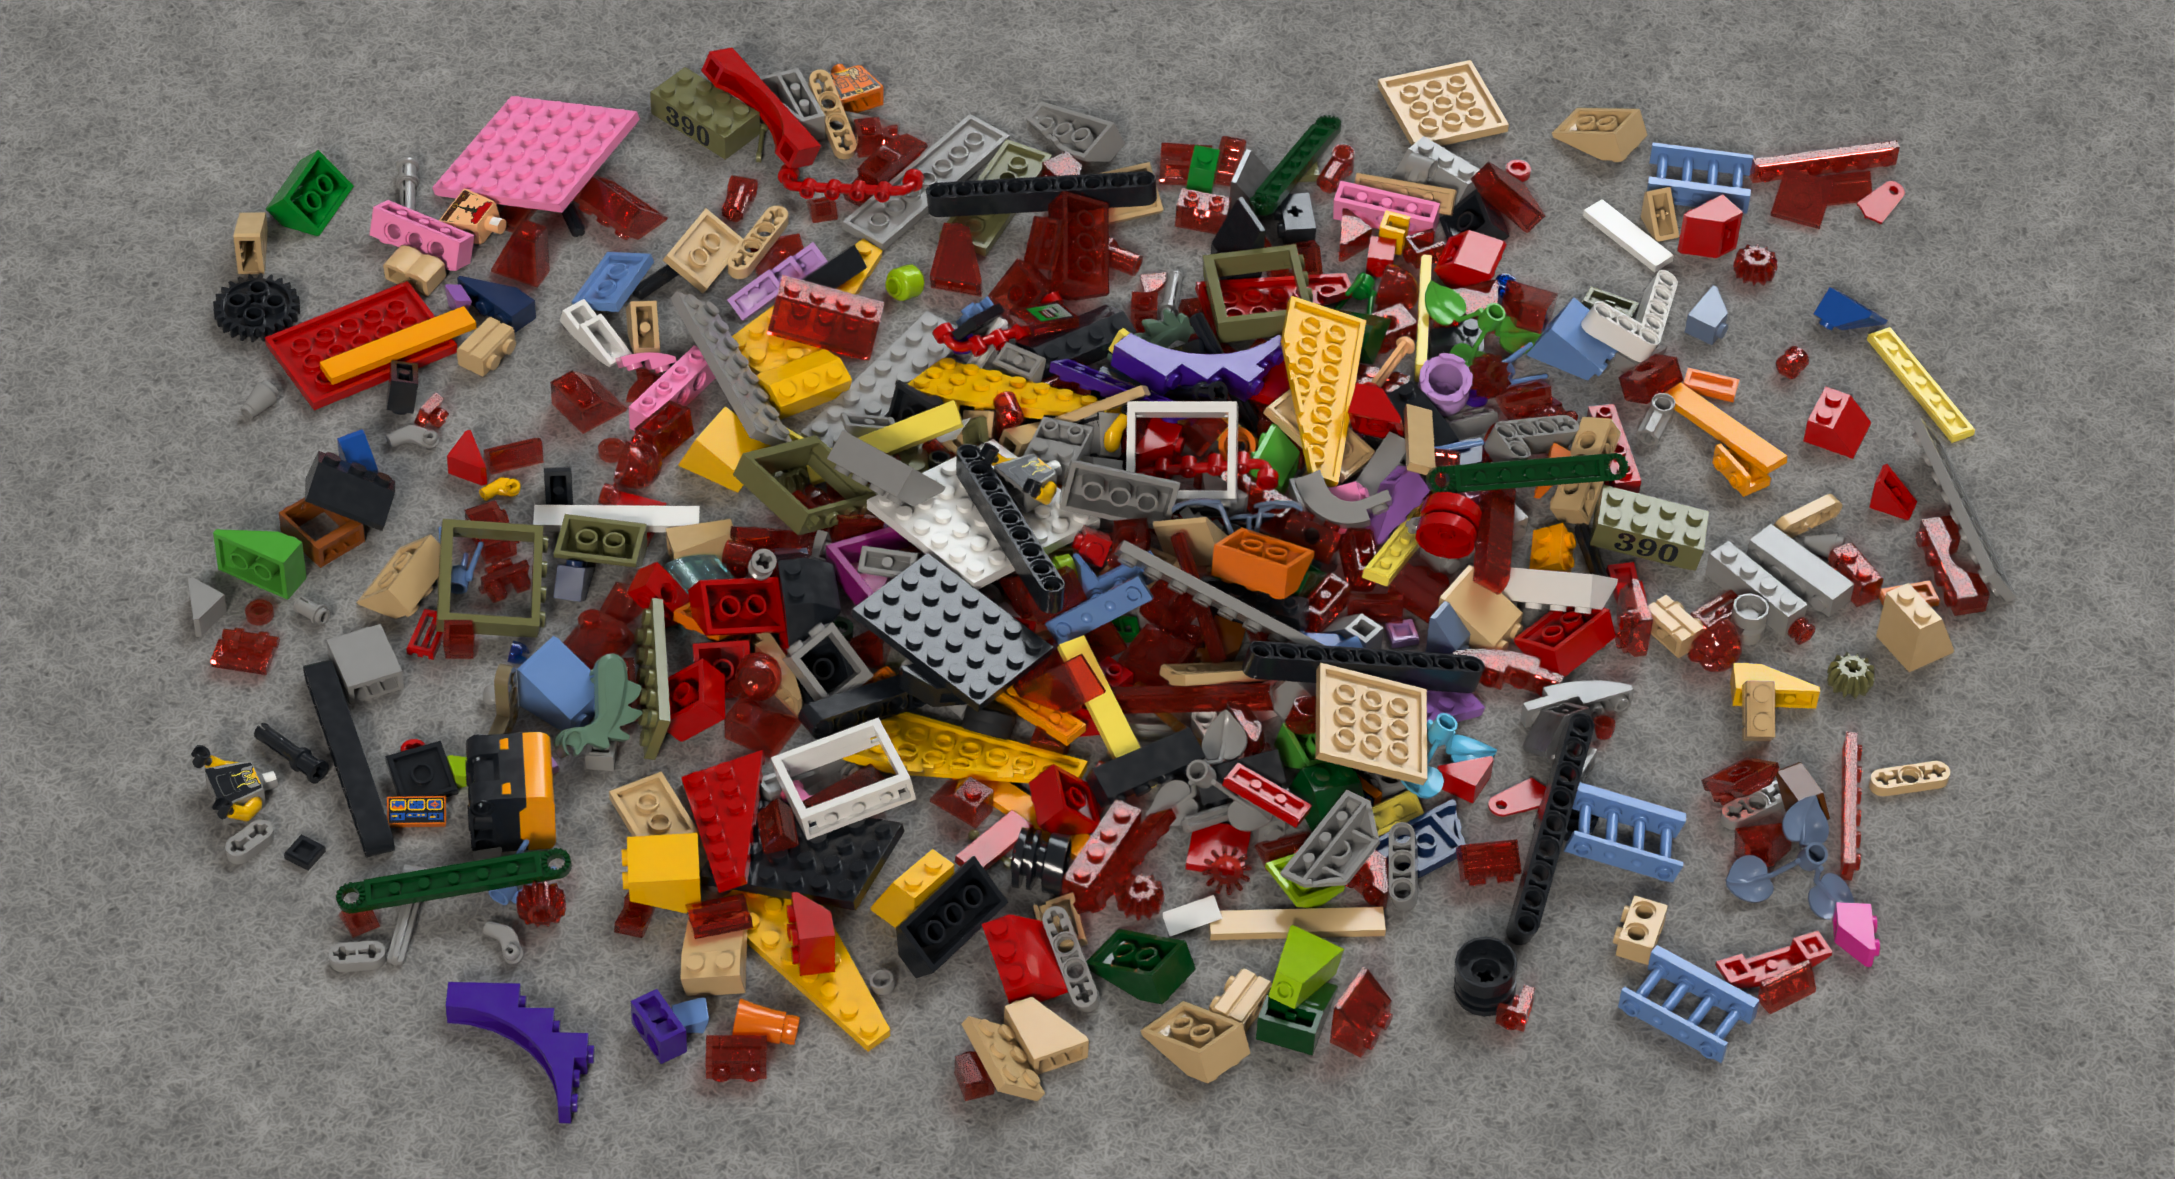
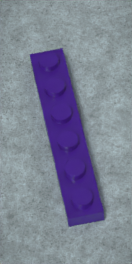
M1070 359L1051 361L1049 372L1059 375L1060 380L1079 383L1080 388L1099 391L1100 395L1105 398L1138 387ZM1150 392L1151 396L1137 400L1173 401L1153 392ZM1162 418L1163 421L1168 423H1177L1178 420L1187 419Z

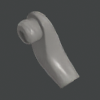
M406 425L386 436V440L391 448L411 443L432 449L439 443V437L435 431L416 425Z
M487 921L483 934L500 942L504 960L508 964H518L523 958V950L515 930L504 924Z

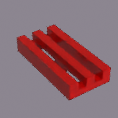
M423 610L406 648L407 655L415 653L417 657L423 658L425 655L428 656V659L434 660L446 633L436 632L430 648H427L436 629L437 611ZM429 617H433L421 647L417 646Z

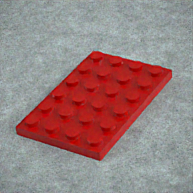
M406 281L265 337V344L312 409L317 410L388 381L391 364L390 362L332 385L320 369L321 361L419 324L435 316L411 284ZM449 339L395 361L415 363L420 368L457 353V344L453 339Z

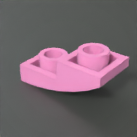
M650 352L615 358L618 368L626 367L627 371L643 367L642 361H644L646 370L654 369L655 373L666 371L670 368L671 363L677 362L675 356Z

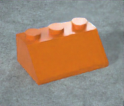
M1241 527L1214 544L1211 575L1221 578L1226 583H1236L1245 586L1250 591H1261L1270 594V597L1274 599H1285L1298 590L1315 551Z

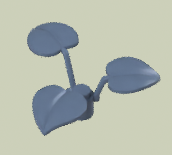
M1195 498L1177 503L1172 507V513L1186 505L1216 508L1222 515L1229 535L1234 533L1230 521L1246 522V529L1259 533L1260 526L1274 517L1273 513L1265 512L1271 509L1292 507L1301 512L1303 511L1301 503L1289 500H1270L1254 505V508H1259L1258 513L1235 515L1229 517V519L1221 500Z
M1815 795L1795 803L1786 812L1782 820V830L1785 837L1792 842H1799L1800 848H1804L1798 853L1797 859L1767 874V866L1762 859L1754 855L1742 856L1732 864L1725 880L1726 886L1736 897L1743 901L1758 903L1768 899L1773 894L1774 887L1770 878L1799 865L1806 871L1815 870L1813 881L1817 886L1811 888L1808 893L1809 906L1815 915L1830 920L1834 913L1836 902L1855 903L1848 885L1838 875L1827 873L1820 880L1821 871L1824 870L1822 864L1828 857L1827 849L1822 843L1828 837L1829 826Z

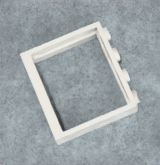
M1127 401L1126 471L1135 473L1136 418H1228L1227 491L1179 490L1175 504L1195 498L1221 500L1224 507H1231V504H1237L1239 408L1237 401ZM1187 505V506L1190 507V508H1201V507H1203V506Z
M879 717L771 757L776 778L807 840L916 800L911 778ZM876 745H881L896 773L895 776L813 807L805 808L791 777ZM904 788L906 792L899 794L898 790ZM816 821L815 826L809 827L810 823Z

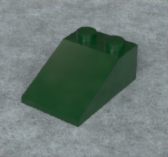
M1334 763L1301 768L1289 786L1292 794L1312 805L1310 812L1305 817L1312 832L1346 790L1365 798L1361 781L1354 768Z
M1118 929L1087 960L1091 972L1138 1000L1156 1004H1163L1196 970L1186 941Z

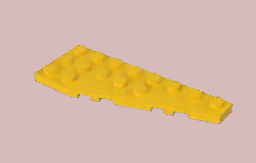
M863 238L855 246L867 266L866 269L807 307L797 289H795L734 334L732 338L738 342L741 354L749 361L748 366L751 371L757 375L820 351L822 347H825L829 336L834 329L836 330L849 310L856 294H859L867 277H870L881 260L883 250Z
M952 358L940 359L907 383L927 396H939L944 404L954 400L958 410H960V405L972 406L974 411L998 409L1002 415L1042 419L1044 415L1061 416L1101 401L1095 396H1083L1075 394L1069 389H1057L1050 387L1046 383L1026 381L1023 377H1011L997 370L981 369L975 364H962L955 362ZM1122 407L1116 408L1106 413L1121 414Z

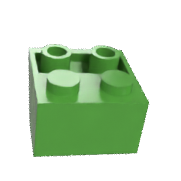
M1271 424L1267 433L1263 432L1261 434L1258 450L1252 452L1250 456L1251 459H1263L1270 463L1272 468L1279 474L1278 486L1270 491L1260 489L1256 484L1259 469L1250 470L1247 484L1250 485V496L1265 501H1282L1289 488V479L1294 478L1298 471L1300 451L1276 424Z

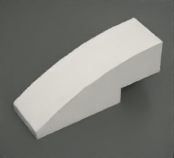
M585 299L562 311L560 322L582 346L606 366L612 367L617 364L615 358L632 354L602 314L596 315Z

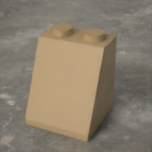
M1471 565L1466 567L1439 598L1438 608L1444 601L1450 603L1470 632V653L1489 663H1492L1497 656L1502 657L1506 653L1510 641L1523 631V625H1521L1523 612Z
M1909 583L1886 593L1876 636L1908 672L1954 653V648L1942 618Z

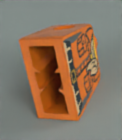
M837 64L831 69L830 75L844 111L859 113L883 105V85L862 66L856 65L846 69L843 64Z

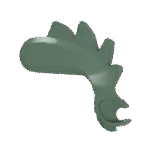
M1168 309L1163 310V322L1155 319L1142 320L1145 333L1134 334L1150 343L1168 348L1177 340L1188 343L1199 339L1193 327L1190 326L1189 318L1186 315L1179 313L1176 317ZM1110 353L1107 356L1109 362L1112 360V354Z
M611 653L602 656L596 661L594 668L590 671L589 676L594 675L590 680L594 684L595 718L587 726L566 729L557 734L554 739V747L560 759L569 755L566 746L572 747V755L575 757L579 755L586 744H590L600 750H605L610 747L609 740L619 742L629 740V734L623 732L620 727L634 722L643 714L641 710L628 706V704L637 699L642 688L641 685L628 680L626 663L619 655Z

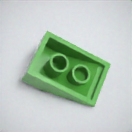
M216 529L213 532L218 570L287 600L306 580L303 544L297 538L277 531Z

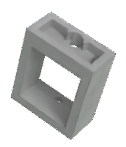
M833 622L825 625L819 623L808 632L810 637L803 643L801 640H798L787 649L789 654L783 658V661L814 701L861 687L874 676ZM826 636L832 640L855 670L850 677L829 694L826 693L800 659Z

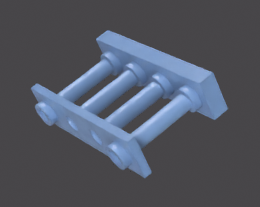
M1653 142L1649 163L1657 164L1656 177L1649 176L1647 191L1671 187L1673 204L1699 207L1708 200L1724 195L1743 213L1747 214L1751 189L1742 188L1743 175L1750 176L1754 155ZM1667 166L1682 167V179H1666ZM1693 169L1708 171L1707 184L1692 182ZM1718 172L1733 174L1732 187L1717 185Z
M1122 564L1099 576V583L1086 594H1082L1079 588L1064 594V605L1061 610L1063 613L1047 621L1045 626L1058 646L1078 638L1153 600L1154 597L1147 585L1153 583L1154 580L1142 574L1144 570L1138 566L1129 568Z
M1579 782L1572 809L1580 811L1578 831L1574 830L1564 847V852L1653 877L1661 881L1674 882L1683 867V862L1671 859L1672 838L1677 837L1686 823V813ZM1591 814L1607 819L1605 839L1589 835ZM1618 822L1634 827L1632 847L1617 843ZM1645 830L1661 835L1659 855L1644 851Z
M1656 945L1651 951L1648 970L1652 972L1636 992L1625 986L1623 987L1618 1007L1628 1016L1637 1017L1700 1051L1704 1057L1722 1063L1728 1044L1724 1039L1738 1020H1743L1748 1024L1752 1023L1756 1017L1760 1000ZM1665 978L1677 986L1663 1005L1660 1006L1647 999V996L1657 983ZM1691 992L1703 1000L1688 1020L1672 1011L1685 994ZM1712 1006H1717L1729 1014L1716 1031L1711 1034L1698 1027V1025Z

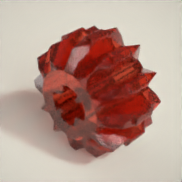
M1747 244L1744 249H1739L1734 259L1733 267L1736 278H1742L1743 284L1750 281L1753 286L1757 282L1764 286L1767 281H1772L1778 263L1775 252L1768 251V246L1761 248L1758 244L1755 247Z
M1487 353L1472 360L1473 365L1468 367L1473 374L1471 390H1476L1477 396L1492 399L1507 392L1506 387L1511 385L1508 377L1512 373L1507 371L1506 368L1509 363L1502 362V356Z
M1162 579L1156 581L1154 586L1150 588V592L1154 597L1153 600L1139 607V612L1144 618L1157 626H1161L1168 621L1183 597V594L1181 595L1167 587L1169 583Z
M1222 846L1223 856H1219L1217 851L1213 849L1211 854L1216 860L1214 862L1210 859L1204 860V863L1211 866L1212 869L1202 871L1203 876H1214L1206 882L1207 886L1210 887L1218 882L1215 889L1216 893L1220 894L1225 885L1227 895H1232L1231 885L1235 884L1237 890L1241 892L1243 887L1238 881L1241 879L1245 882H1250V878L1243 875L1242 872L1251 871L1252 866L1240 865L1248 859V856L1244 854L1236 859L1239 853L1237 847H1234L1231 856L1228 855L1227 846ZM1233 864L1234 866L1231 868L1235 870L1234 875H1228L1226 878L1221 877L1220 875L1223 874L1222 871H1219L1221 865Z
M1141 871L1138 876L1129 873L1127 879H1120L1117 890H1115V899L1118 911H1125L1126 918L1135 915L1137 921H1139L1141 916L1144 915L1150 920L1153 913L1159 914L1165 900V894L1161 881H1155L1153 874L1146 877Z
M546 880L543 883L533 881L532 886L523 885L522 891L518 892L516 898L519 918L523 919L526 925L534 923L536 928L540 925L549 927L551 922L559 923L560 918L565 916L566 895L564 890L559 889L557 883L548 884Z

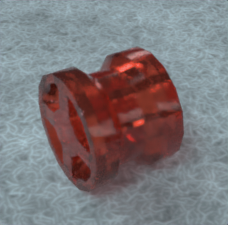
M1797 346L1789 347L1784 355H1781L1776 360L1778 372L1789 379H1795L1800 374V371L1809 365L1808 355Z

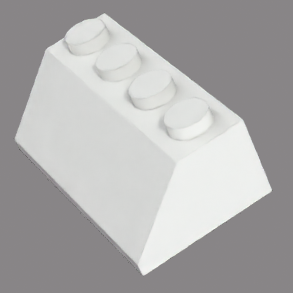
M1494 566L1492 585L1516 607L1517 602L1525 603V608L1542 610L1543 604L1550 605V610L1566 612L1567 607H1575V613L1591 614L1592 609H1603L1614 591L1618 579L1594 574Z

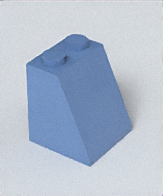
M1573 297L1551 320L1526 355L1588 381L1594 374L1599 377L1608 366L1605 362L1606 359L1610 361L1618 351L1584 331L1581 322L1590 310Z
M553 636L517 668L519 706L560 731L587 726L595 716L594 684L590 680L594 675L589 676L591 670L566 645Z

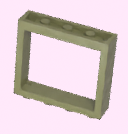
M1296 244L1202 255L1203 277L1219 343L1275 337L1277 335L1282 336L1286 310L1227 317L1218 277L1292 268L1299 298L1313 303L1312 289L1307 288L1309 286L1307 271H1302L1305 268L1303 254L1298 255Z
M816 435L743 453L733 473L734 477L798 536L871 516L873 513L867 509V499L878 495V493L869 489L870 484L867 483L865 487L851 479L853 473H850L847 477L835 470L836 464L827 459L831 449ZM809 465L846 500L808 510L770 474Z
M443 519L440 534L436 631L537 637L539 627L544 628L545 612L540 611V603H545L546 586H541V578H546L547 561H542V553H547L548 536H543V526ZM453 537L533 542L530 618L450 613Z

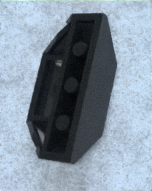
M804 552L775 555L789 647L798 640H801L803 643L810 637L808 632L817 624L834 623L841 613L833 564Z

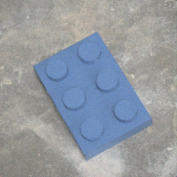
M607 252L571 301L572 304L585 299L593 311L619 312L654 263L652 255L646 253Z

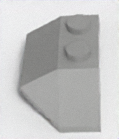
M1346 790L1280 872L1281 876L1304 888L1348 885L1380 844L1370 800Z

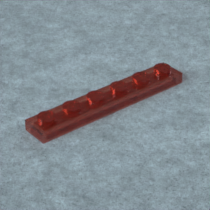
M1897 140L1755 158L1752 160L1749 177L1752 183H1766L1774 180L1841 173L1851 170H1865L1882 166L1888 167L1896 165L1900 146Z
M1270 683L1110 687L1123 714L1222 712L1224 710L1274 711L1275 706Z
M1846 732L1842 747L1840 877L1843 880L1852 881L1854 870L1859 871L1861 854L1856 853V848H1860L1861 831H1856V826L1859 827L1861 822V810L1857 809V805H1860L1862 788L1857 787V783L1861 781L1862 766H1857V761H1861L1862 745L1857 744L1858 733Z
M1172 808L1149 814L1073 903L1078 914L1089 911L1097 913L1106 907L1107 900L1119 891V886L1122 882L1132 876V870L1145 860L1144 856L1148 851L1155 848L1158 839L1170 830L1169 826L1177 818Z

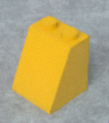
M725 406L696 438L678 465L738 493L744 485L733 476V473L742 454L770 447V445L750 438L738 416Z
M686 833L627 837V849H621L622 867L628 866V872H622L623 890L629 889L630 901L690 915H702L698 834Z
M932 849L897 878L870 907V910L896 928L954 873V864Z

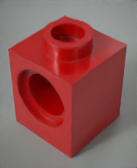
M1371 236L1366 274L1375 277L1391 278L1397 239Z

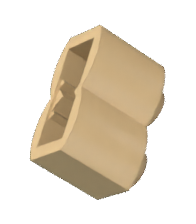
M401 245L383 264L387 280L396 284L408 281L414 290L423 296H429L446 277L445 264L440 258L422 254L417 248Z

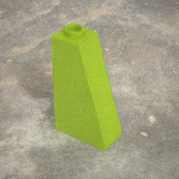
M1291 925L1268 997L1295 1009L1335 976L1344 949L1297 926Z

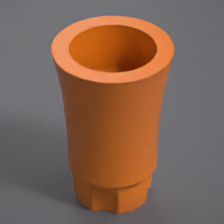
M1238 427V452H1240V446L1244 442V451L1251 455L1252 452L1258 450L1259 441L1247 429ZM1228 429L1221 435L1218 443L1219 453L1224 457L1225 461L1228 460Z
M740 998L732 1039L764 1041L775 1044L782 1042L795 1045L800 1017L787 1015V1012L760 1006Z

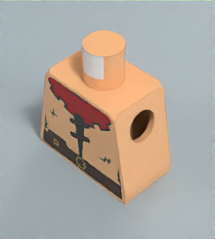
M468 189L462 190L439 219L441 222L473 234V244H482L492 232L502 234L506 229V220L500 218L496 203Z

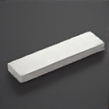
M1600 200L1584 210L1583 217L1654 273L1673 262L1674 255L1604 200Z

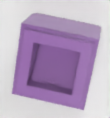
M446 284L445 291L451 310L464 306L468 311L472 300L461 285Z

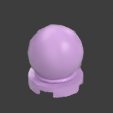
M1441 353L1438 357L1424 362L1420 369L1417 386L1428 396L1442 417H1450L1460 412L1466 405L1472 387L1473 374L1466 366L1463 358L1454 354Z

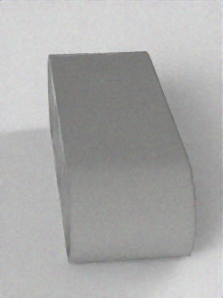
M1405 822L1394 824L1389 831V893L1395 908L1402 911L1414 908L1418 900V843L1413 827ZM1401 835L1410 836L1406 843L1396 842L1397 838ZM1407 862L1410 864V867L1405 871L1396 869L1400 863ZM1401 890L1411 892L1404 899L1396 897L1397 893Z

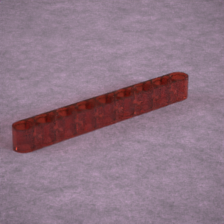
M1496 423L1490 426L1485 434L1484 441L1487 440ZM1483 445L1482 463L1493 462ZM1516 488L1479 491L1478 506L1482 511V516L1475 543L1473 582L1496 595L1504 591L1510 579Z

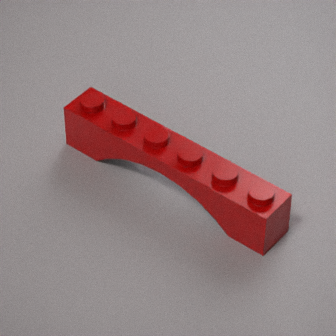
M732 47L709 51L701 69L702 73L715 87L728 92L760 113L761 119L768 126L773 136L775 154L789 169L812 165L821 147L819 142Z

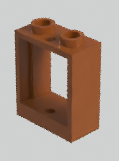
M305 497L279 512L281 532L302 541L303 552L320 568L365 542L362 523L305 501ZM325 512L340 527L314 541L299 526Z

